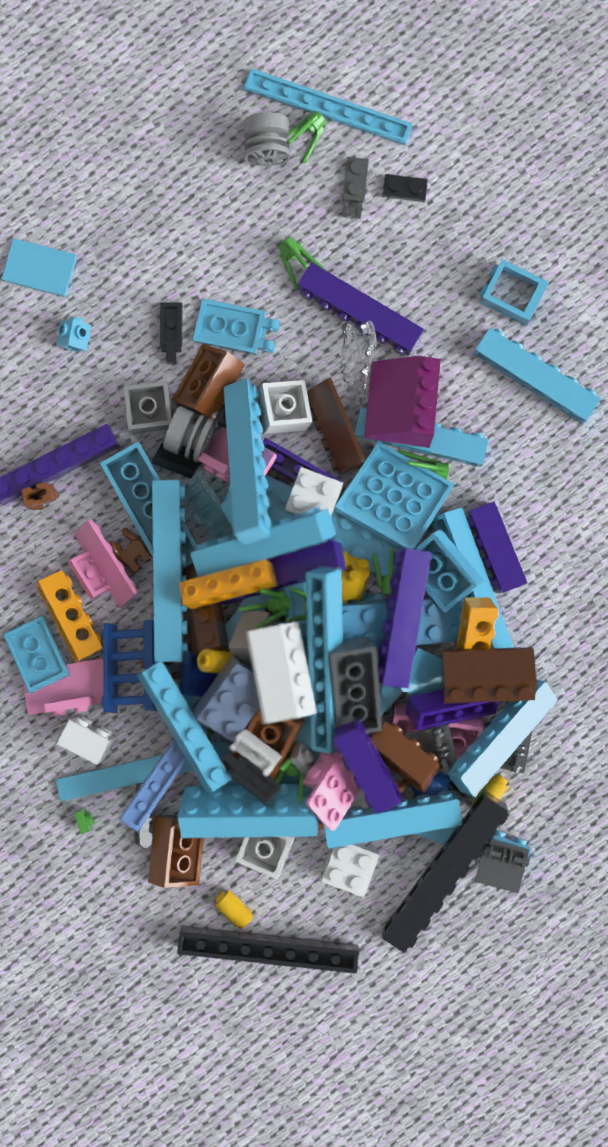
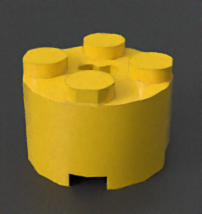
M343 551L347 570L341 571L342 603H347V600L354 599L357 602L364 596L370 574V564L366 559L353 557Z

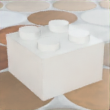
M305 380L262 383L259 388L260 397L258 398V404L261 409L264 434L304 431L310 426L312 417Z
M301 467L285 512L292 515L299 513L300 516V513L320 507V510L328 509L330 516H332L343 483Z
M84 716L70 719L57 745L96 765L104 761L116 738L111 735L113 731L104 726H100V728L93 726V721Z
M245 837L236 862L277 879L282 872L295 837Z
M361 844L332 848L322 875V882L365 897L379 858V852Z

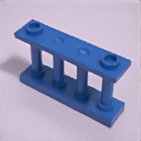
M144 620V627L142 629L117 630V625L103 623V697L101 701L103 712L118 713V706L141 704L144 705V710L158 711L145 688L144 694L141 696L118 697V683L140 682L137 677L139 673L118 674V661L143 660L144 670L158 663L155 662L154 620ZM143 638L144 649L142 651L118 652L117 639Z

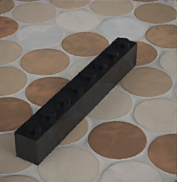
M485 789L462 819V825L456 827L382 929L383 940L403 953L406 952L408 947L412 948L418 939L417 935L421 930L425 931L427 929L431 916L441 910L444 903L443 900L447 895L450 896L454 892L456 882L459 878L466 876L470 863L480 857L482 853L481 848L486 842H491L496 833L495 829L499 824L503 825L507 820L509 811L506 803Z
M181 926L177 954L357 974L359 946L357 944Z

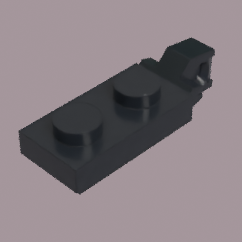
M160 303L161 352H166L167 364H176V352H181V347L183 346L182 303Z
M228 752L222 760L230 768L228 773L266 806L282 788L272 778L263 775V771L247 758L240 756L239 759H236Z

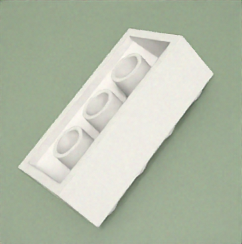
M299 622L247 631V641L263 724L315 714L316 708Z

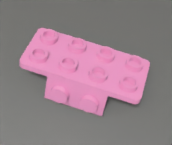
M222 427L211 443L208 452L202 453L198 460L204 465L203 469L213 475L217 473V477L228 483L230 480L227 428ZM267 448L262 451L263 459L266 463L264 476L277 457L273 451Z
M88 519L75 534L85 553L71 559L68 564L91 600L109 591L117 605L122 608L137 594L136 585L127 576L123 564L115 557L111 545L103 538L99 526L92 519Z
M103 658L66 664L71 674L70 676L32 694L28 693L23 682L27 712L30 715L52 712V716L66 714V709L74 708V712L88 710L87 706L102 703Z
M335 751L332 754L321 752L319 758L303 780L307 788L314 789L307 799V806L329 830L336 829L361 790L355 785L352 771L346 769L343 763L344 757L340 751Z

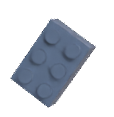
M232 655L193 709L197 720L233 742L236 741L238 734L243 731L260 707L253 668Z

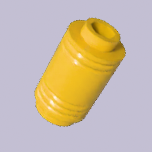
M204 649L198 656V667L203 672L220 673L233 654L227 651Z
M498 773L496 776L493 775L477 793L476 800L484 789L498 799H501L509 788L506 785L508 781Z
M230 889L226 892L222 890L214 899L216 901L214 907L231 921L236 928H245L254 917L252 910Z

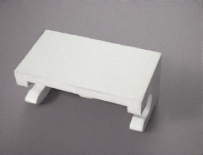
M247 729L238 734L236 741L229 748L232 751L236 750L263 771L262 774L265 776L272 772L282 757Z

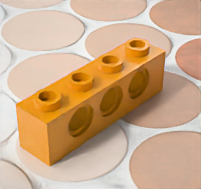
M264 559L179 583L183 605L190 609H195L255 593L260 589L277 587L273 564Z
M61 570L39 580L35 586L75 663L103 649L101 646L103 641L100 635L94 632L91 626L93 622L89 614L84 613L81 607L83 603L80 596L74 594L71 588L73 584L70 577ZM55 593H64L66 596V600L59 601L56 598ZM72 611L75 613L76 620H68L66 612ZM76 631H83L86 634V640H79L76 637Z
M490 597L464 598L456 649L491 648V641L495 637V619L498 618L499 611Z

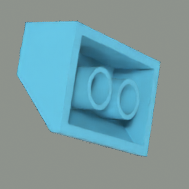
M442 530L434 532L415 549L432 552L425 591L444 613L453 608L484 582V579Z

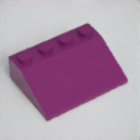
M412 356L372 362L364 439L430 448L435 431L441 359Z

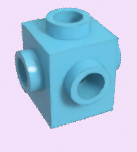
M72 316L70 319L61 320L58 327L56 346L75 352L87 351L91 325L83 323V319Z

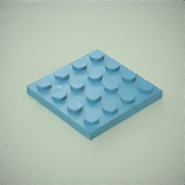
M378 441L336 504L334 511L396 547L415 549L455 484L429 469L408 465L407 462L413 460Z

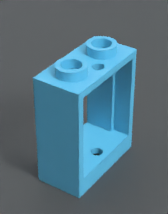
M502 259L499 265L494 264L489 274L492 280L490 284H484L479 294L483 296L480 303L527 325L549 282ZM502 270L536 286L524 312L490 295Z

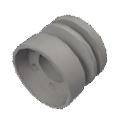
M264 112L252 114L245 118L244 138L247 140L244 143L246 150L245 161L256 166L280 165L290 159V146L287 143L289 121L286 116L279 113Z
M180 406L168 427L163 445L164 450L179 454L183 447H186L185 458L189 459L194 452L193 461L200 463L199 457L202 453L208 452L212 443L216 420L209 418L205 424L206 418L204 415H201L195 423L193 422L194 411Z

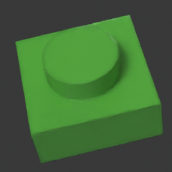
M86 808L74 813L81 835L90 832L93 829L92 825L95 824L92 813L87 812Z

